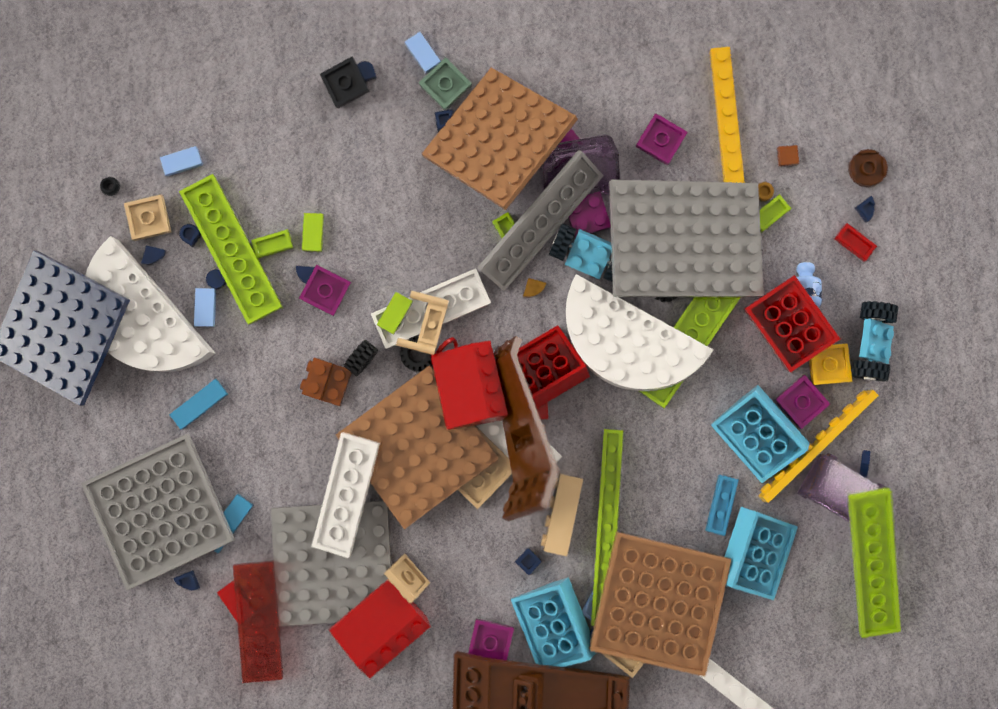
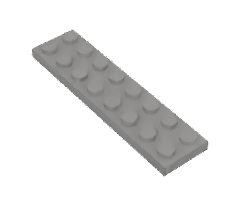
M578 150L477 268L505 291L604 175L582 151Z

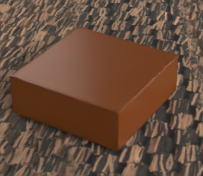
M798 145L779 146L777 148L779 167L799 164Z

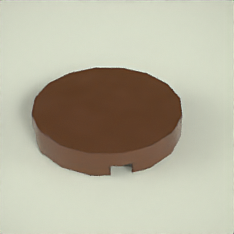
M871 149L862 150L854 155L848 167L849 175L854 183L861 187H873L879 184L886 177L888 171L887 161L884 156Z

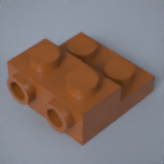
M314 358L313 361L310 360L306 371L309 372L307 379H303L300 385V390H303L302 394L341 406L352 373L344 367Z

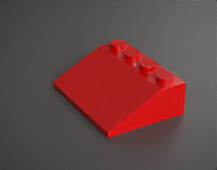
M795 275L744 308L746 314L790 373L840 340V337Z
M558 325L519 348L517 358L527 385L531 384L528 388L536 409L590 377L587 366ZM538 381H539L540 384L542 385V386L539 387V388H538V386H537V384H536V382H538Z
M491 341L471 343L430 356L446 430L502 421L508 415Z
M387 580L333 625L329 632L354 664L370 679L431 626L422 610L414 602L409 603L395 585Z

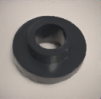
M106 177L101 181L100 189L105 195L114 196L120 190V183L113 177ZM113 184V188L109 190V185Z

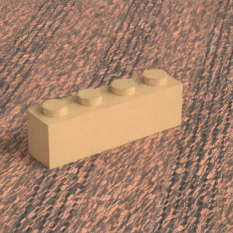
M559 473L554 486L556 489L555 496H551L549 507L552 508L551 514L546 516L545 527H548L547 533L542 535L541 546H544L543 550L545 552L563 556L568 555L583 483L582 478Z

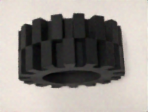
M419 336L411 337L408 341L417 343ZM401 347V361L408 369L421 372L429 365H432L431 354L425 353L424 359L416 362L410 356L412 349Z
M364 340L346 360L344 367L355 376H358L374 359L378 349L367 340Z

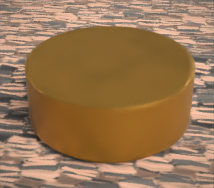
M768 182L758 184L759 201L766 202L771 199L774 194L773 186Z

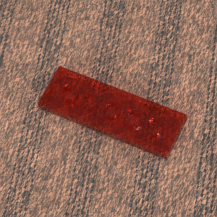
M274 560L234 564L233 574L242 682L282 680L284 676Z

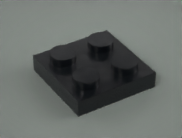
M353 56L320 74L337 109L370 92Z

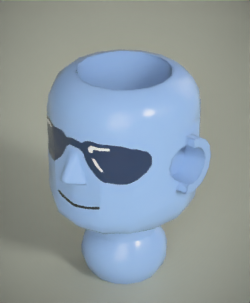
M810 262L799 263L796 268L799 274L797 279L817 307H820L822 304V283L820 278L813 276L815 266Z

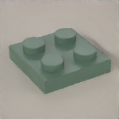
M445 57L419 82V85L445 111L472 86V83Z

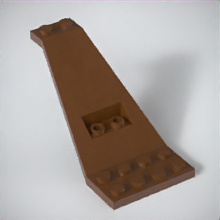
M517 336L506 340L503 345L498 346L494 351V358L508 413L502 420L513 484L509 488L510 495L508 501L503 507L504 514L502 519L508 522L548 509L559 473L546 437V432L544 431L545 425L541 423L517 358L522 339Z
M460 651L454 653L453 709H525L523 705L527 709H629L630 677L492 659Z

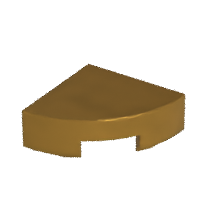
M528 278L523 297L530 298L540 294L544 290L546 283Z

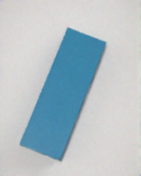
M214 379L169 415L180 430H183L227 396L228 393L219 381Z
M718 475L705 531L723 536L726 535L739 479Z
M239 494L235 496L224 511L232 533L236 531L254 506ZM224 546L217 548L214 551L216 553H220Z

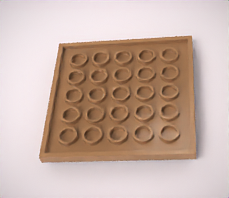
M490 68L445 126L422 152V155L436 166L506 210L578 119L571 112L497 70Z
M430 365L336 434L338 439H340L341 433L344 432L380 443L370 483L403 529H406L499 459L475 426L446 430L435 375Z
M616 532L589 646L590 651L705 677L731 559Z

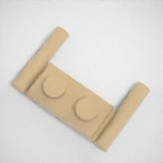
M411 291L410 298L428 303L417 343L398 338L396 345L434 355L449 300Z

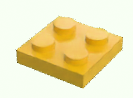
M848 343L831 345L809 360L811 382L813 385L852 382Z

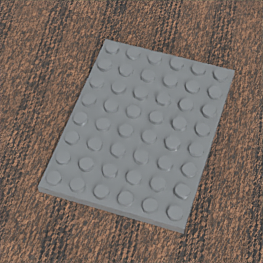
M650 180L609 181L613 297L764 296L758 183Z

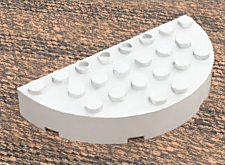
M110 236L96 251L85 275L130 299L108 353L132 367L156 372L182 371L183 369L197 366L215 355L216 353L124 245L119 240Z
M575 275L566 302L568 334L572 346L587 368L605 382L622 389L634 391L665 389L691 376L712 353L713 349L621 298L613 297V294L581 276Z

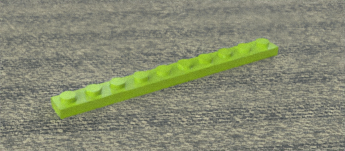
M604 429L591 626L595 625L615 533L618 531L623 430Z

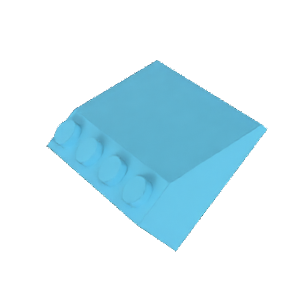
M759 385L740 398L711 424L714 430L761 483L807 452L810 444Z
M741 507L724 556L731 559L726 585L774 600L798 526Z
M569 577L511 599L536 664L565 667L589 661L597 653L589 649L591 642L590 629Z

